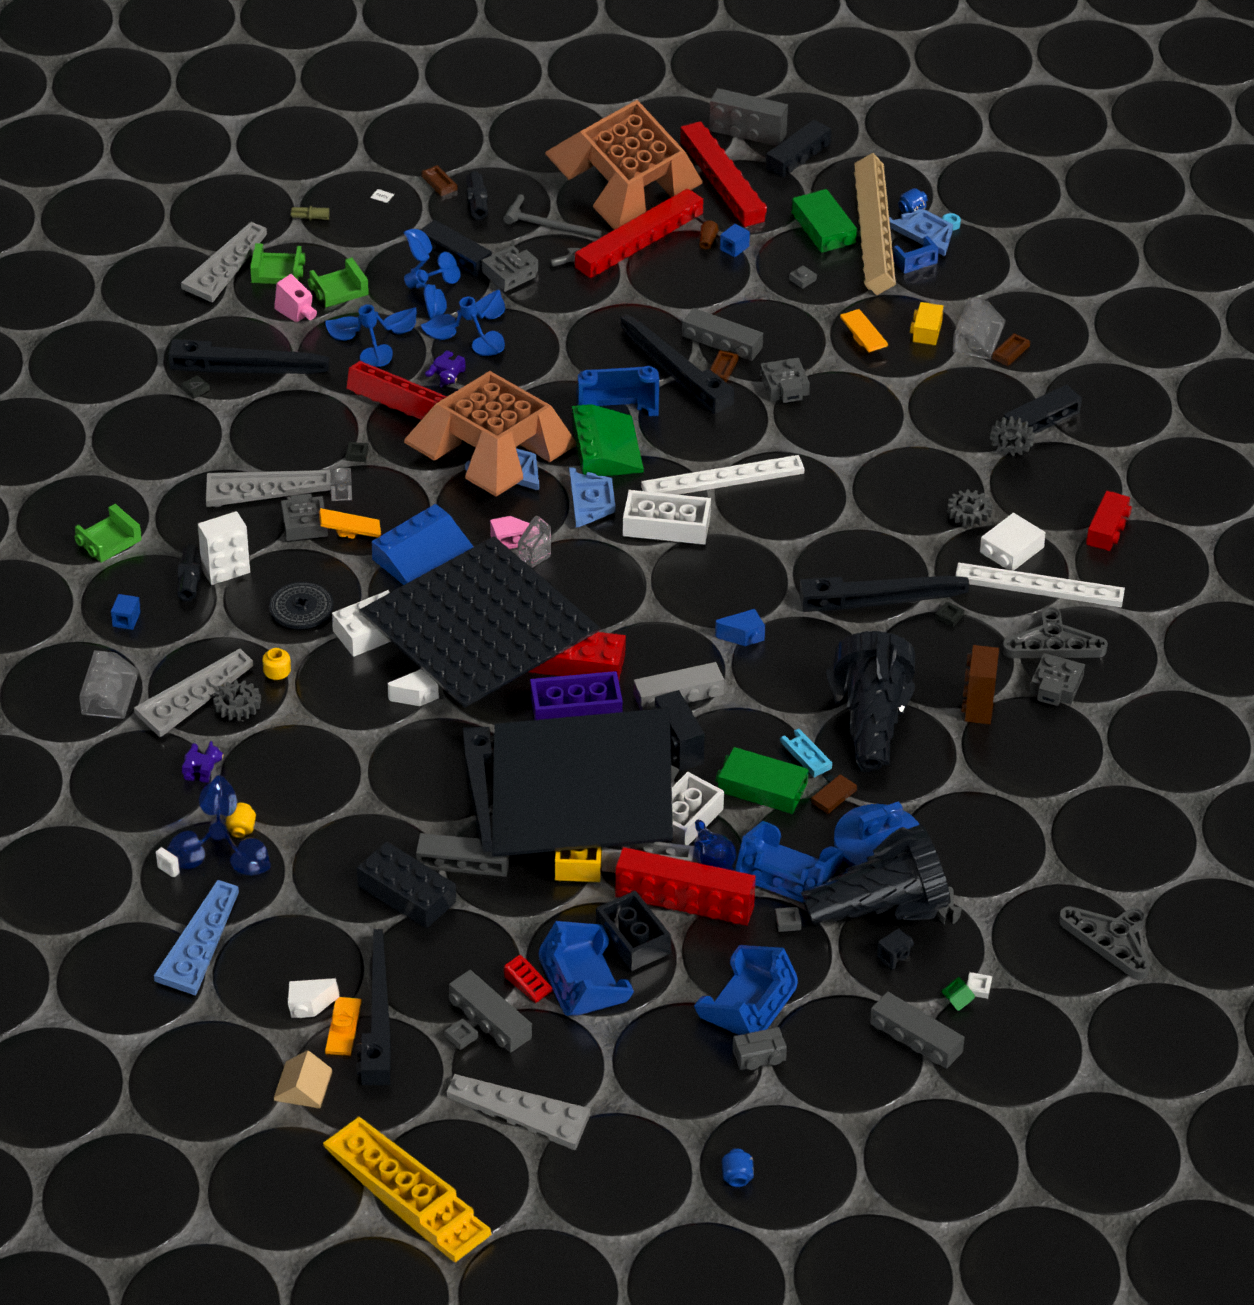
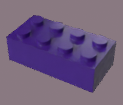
M617 671L530 679L534 720L622 712L623 702Z

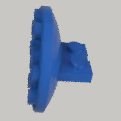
M899 801L890 805H863L850 810L838 821L834 831V845L836 848L845 851L843 861L851 867L867 861L866 857L874 855L873 850L901 827L909 829L920 824L913 816L903 810Z

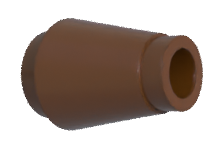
M705 221L701 225L699 246L702 249H709L718 235L717 223Z

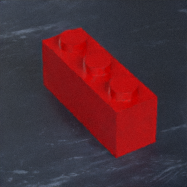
M1106 491L1088 529L1086 545L1110 551L1113 544L1118 543L1119 531L1124 530L1125 518H1129L1132 511V506L1129 505V496Z

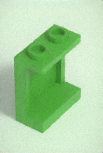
M255 243L251 263L252 283L277 284L290 274L299 281V277H303V265H305V253H302V246H297L296 254L264 253L263 244Z
M353 258L345 259L346 269L318 277L314 270L309 271L308 285L311 290L315 291L318 301H321L326 308L369 295L368 279Z
M116 504L109 507L110 517L84 530L80 525L75 526V541L77 544L83 546L91 557H95L101 563L142 540L140 525Z

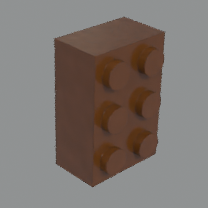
M973 645L972 654L968 653L966 666H969L970 669H966L964 682H969V684H964L963 697H967V700L963 699L961 712L966 713V722L991 724L999 648Z

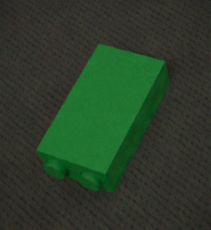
M827 189L792 198V214L821 253L856 244L857 228Z
M734 747L731 754L726 755L723 769L718 770L715 781L718 782V788L723 790L726 795L793 814L808 784L809 769Z

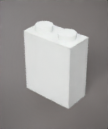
M1012 513L981 537L980 553L1002 567L1014 571L1044 548L1046 532L1017 514Z

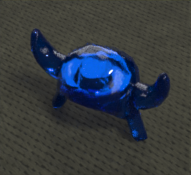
M696 820L695 828L698 832V838L694 842L693 856L697 862L735 871L732 865L737 853L732 841L723 835L710 832L702 820Z

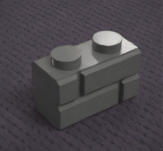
M779 1027L733 1037V1053L740 1070H754L762 1065H778L782 1061H786L787 1048Z

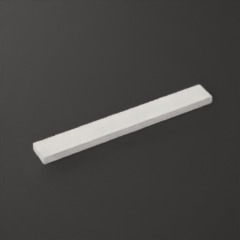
M799 455L641 481V487L646 492L679 495L804 474V466Z
M958 563L955 575L968 577L969 584L1116 607H1122L1125 590L1123 587Z

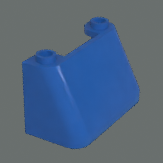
M651 366L584 370L578 374L576 405L637 404L638 410L644 408L648 411L649 416H659L658 371Z
M762 821L743 836L736 871L756 875V886L804 903L801 892L823 885L832 879L843 860L845 851L829 846L822 850L819 859L779 845L781 839L780 830L775 825Z
M555 921L540 947V963L564 1014L567 1016H578L625 1003L634 992L630 982L626 979H621L616 984L603 957V952L609 944V937L603 925Z
M739 945L730 958V964L735 975L715 1002L710 996H702L694 1005V1008L700 1018L737 1035H743L769 1028L795 992L798 978L784 948Z

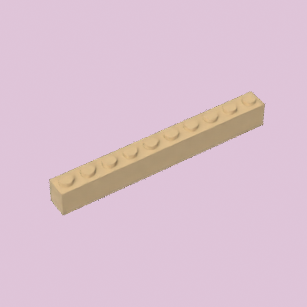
M871 153L854 163V175L856 178L855 187L857 189V210L860 217L858 221L861 228L864 283L868 290H872L878 295L896 285L884 164L874 153Z

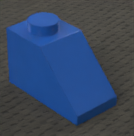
M752 609L716 620L715 636L718 639L747 646L764 641L765 624L756 610Z

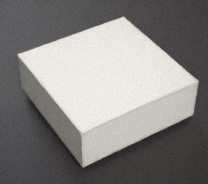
M162 847L157 850V867L172 877L179 874L178 858Z
M969 972L967 986L974 993L975 997L988 999L992 976Z

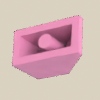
M512 516L490 520L491 537L495 536L509 549L537 544L536 525Z

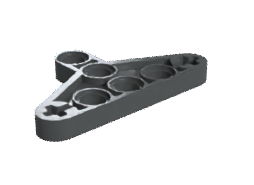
M1047 607L1042 611L1041 626L1005 639L1002 652L1009 658H1042L1044 653L1061 658H1099L1105 656L1108 643L1102 637L1063 625L1060 611L1054 607ZM1046 616H1055L1056 619H1047ZM1054 630L1057 631L1058 634H1050L1048 633V631ZM1034 645L1039 647V649L1033 650L1029 646ZM1057 645L1060 649H1052L1050 646ZM1078 645L1081 649H1073L1071 646Z
M1070 906L1060 911V925L1135 980H1144L1149 976L1150 963L1134 935L1144 926L1145 914L1142 910L1130 908L1117 918ZM1135 916L1138 917L1140 921L1132 922L1128 918ZM1090 928L1093 932L1084 933L1081 929ZM1121 928L1125 933L1117 934L1113 930ZM1106 940L1110 945L1102 946L1098 942ZM1117 953H1124V954H1126L1128 957H1127V958H1124V959H1121V958H1118V957L1116 956V954H1117Z

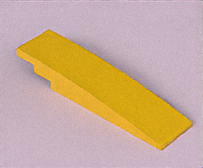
M361 1117L356 1118L323 1143V1146L376 1197L452 1261L457 1262L491 1236V1228L474 1216L473 1209L457 1197L454 1188Z

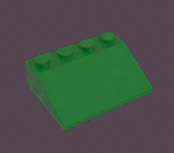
M593 404L572 406V427L582 474L586 475L587 472H591L598 476L644 473L631 415Z

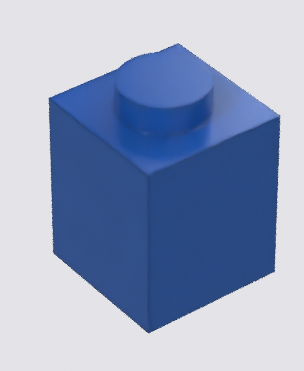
M737 224L732 225L720 235V250L733 257H736L749 247L750 231Z
M118 594L111 610L113 627L134 629L141 613L139 597Z

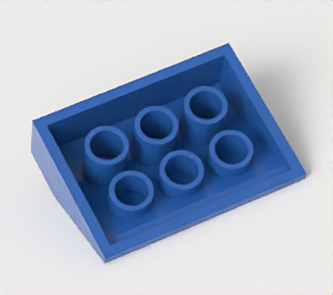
M434 504L373 540L372 560L405 585L473 548V545L452 517L437 504Z

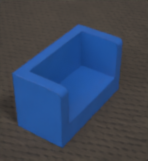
M925 236L923 248L904 253L898 245L894 246L893 261L905 274L938 263L939 248L929 236Z

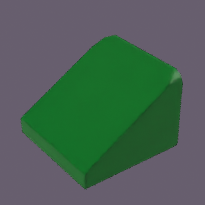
M960 977L941 991L958 1011L975 998L974 993Z

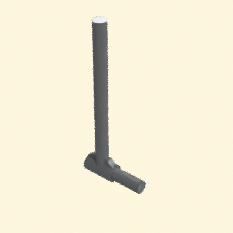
M521 194L516 197L503 218L507 224L522 220L600 238L602 231L521 213L519 208L524 200V196Z

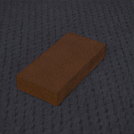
M438 165L421 172L422 178L440 196L457 190V184Z
M1013 333L992 353V359L1009 366L1030 347V341Z
M719 350L710 370L727 383L738 361V354Z
M840 774L811 798V803L829 814L857 791V785Z

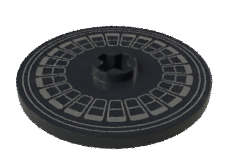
M295 582L278 589L270 600V613L274 620L292 629H308L325 622L333 611V598L324 587L310 582Z

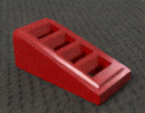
M517 956L504 966V978L533 1002L537 1003L553 991L549 983L523 956ZM538 986L541 987V988L538 989L537 991H535V992L533 991L536 987H538Z

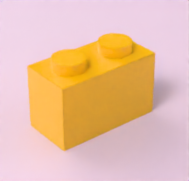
M920 302L919 309H915L913 321L915 322L911 323L910 333L913 334V342L936 345L942 324L944 305Z

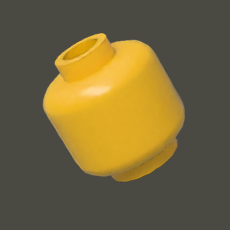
M272 648L263 655L262 663L265 676L273 680H280L290 674L291 660L288 652L280 648Z
M236 803L228 809L225 828L232 836L237 838L249 835L254 830L255 811L246 803Z

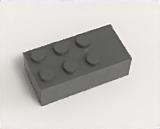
M717 88L710 100L709 131L777 146L782 143L787 134L788 104Z

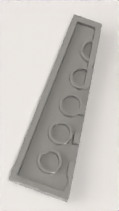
M250 222L181 282V289L213 302L252 254L255 243H260L267 235V229Z
M331 470L207 473L206 506L220 507L226 504L331 490Z
M238 649L134 707L135 714L161 737L214 697L215 691H219V686L226 687V682L231 684L253 667V660L241 649Z
M454 1074L447 1090V1098L480 1110L492 1117L500 1116L505 1118L509 1124L515 1126L517 1123L528 1128V1131L537 1134L538 1132L546 1135L549 1140L576 1150L590 1116V1108Z

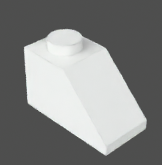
M420 669L389 682L388 699L393 702L422 706L439 699L438 684Z
M336 978L289 982L288 1006L291 1018L315 1017L339 998Z

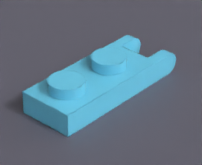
M799 728L794 730L796 738L789 740L785 735L780 737L782 745L804 768L809 769L808 772L813 777L832 769V762Z

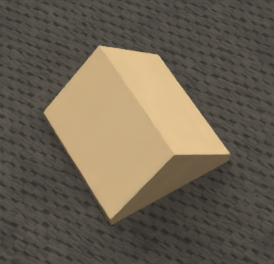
M309 1050L286 1061L274 1101L321 1108L332 1074V1068Z

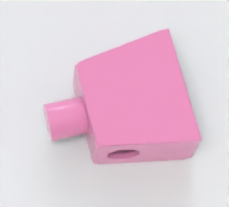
M292 274L277 283L275 310L294 322H299L305 317L309 320L315 318L317 311L311 307L312 294Z

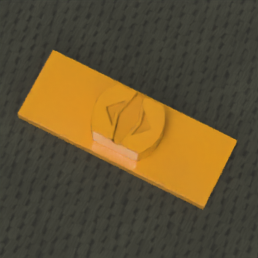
M860 309L840 315L842 321L853 333L855 341L860 346H864L868 352L888 346L887 341Z
M322 508L319 510L320 526L336 529L337 534L341 537L348 536V538L355 539L357 534L377 538L381 536L380 521L377 519Z
M339 997L335 1000L325 1054L351 1056L362 999Z

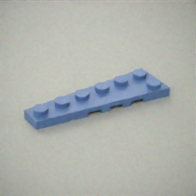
M217 880L155 973V982L193 995L197 994L239 893L238 886Z

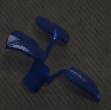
M217 775L202 790L199 797V804L203 812L208 815L216 814V819L210 823L209 832L200 841H198V837L193 831L181 832L172 839L167 851L178 858L179 867L192 869L199 866L204 860L205 849L201 844L210 837L215 840L225 838L232 849L236 851L230 858L233 868L239 873L246 875L261 874L271 867L267 849L256 838L243 839L238 847L233 843L230 835L227 834L226 822L221 819V815L230 816L234 813L237 807V797L230 783L221 775Z

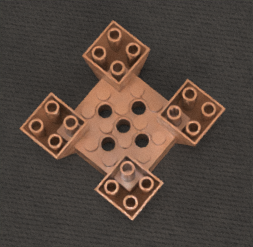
M638 100L585 128L545 153L568 180L595 166L609 181L593 207L614 230L646 212L644 186L656 180L670 197L677 195L687 188L692 190L702 184V180L686 152Z
M491 371L436 403L404 439L405 444L434 461L462 444V440L475 447V451L465 479L496 497L523 480V472L516 446L521 445L548 462L553 461L576 446L575 439L551 405Z

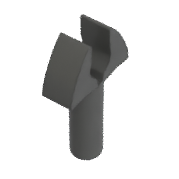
M568 248V255L551 259V267L569 262L575 264V252L579 251L580 248Z
M948 887L951 903L944 908L938 909L937 916L945 924V915L949 912L953 916L952 924H954L961 916L962 907L954 906V889Z

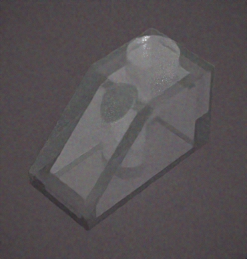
M351 468L330 469L332 501L352 500Z
M535 516L518 541V557L531 568L551 557V526L539 516Z

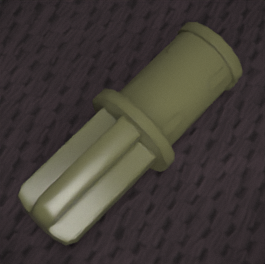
M312 206L310 208L293 207L291 209V217L309 218V221H312V219L329 220V208Z

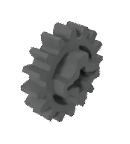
M1010 416V420L1003 417L1002 422L996 421L995 426H992L990 440H993L992 446H997V451L1004 450V455L1008 452H1011L1012 456H1015L1016 452L1022 455L1023 450L1029 452L1035 437V433L1032 432L1033 427H1027L1028 422L1022 423L1021 418H1018L1016 421L1013 416Z
M967 489L966 493L958 491V495L952 494V499L948 500L947 513H950V519L955 518V523L961 521L962 526H965L967 523L971 527L974 526V523L980 526L982 521L988 522V517H991L993 504L990 503L989 497L985 498V493L979 495L977 490L970 493V490Z
M234 680V684L226 682V687L219 686V691L214 693V707H216L217 713L221 712L222 718L228 715L229 720L237 717V720L240 721L242 716L248 719L249 714L255 715L256 709H260L261 694H259L258 688H254L253 683L246 685V681H242L239 684L237 680Z

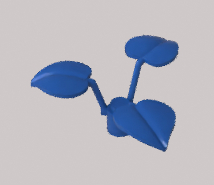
M418 229L406 230L403 233L407 237L410 250L415 259L421 262L411 269L410 273L405 275V284L410 289L415 287L417 289L424 288V298L431 320L446 311L447 302L440 289H436L435 285L425 284L428 277L442 273L443 280L446 283L454 284L460 278V269L455 258L448 252H443L438 256L439 270L426 273V271L419 269L429 259L428 253L432 251V245L429 237L423 231Z
M499 290L488 294L476 303L472 297L462 298L459 302L461 310L457 311V320L452 315L442 314L432 318L427 323L421 324L422 330L428 336L437 340H445L456 334L455 327L459 326L461 316H463L466 320H474L480 335L472 343L473 351L476 354L492 356L501 353L505 347L504 338L500 333L496 331H489L485 335L482 333L476 317L495 319L504 313L505 303Z
M367 304L359 308L360 316L358 318L349 316L325 321L328 333L339 341L354 338L356 331L361 330V324L365 328H369L374 347L363 350L360 354V361L374 367H382L391 361L393 351L387 344L377 347L373 331L377 320L386 330H392L395 334H402L414 328L417 310L416 307L403 310L388 316L383 321L379 317L378 312H375L374 307Z

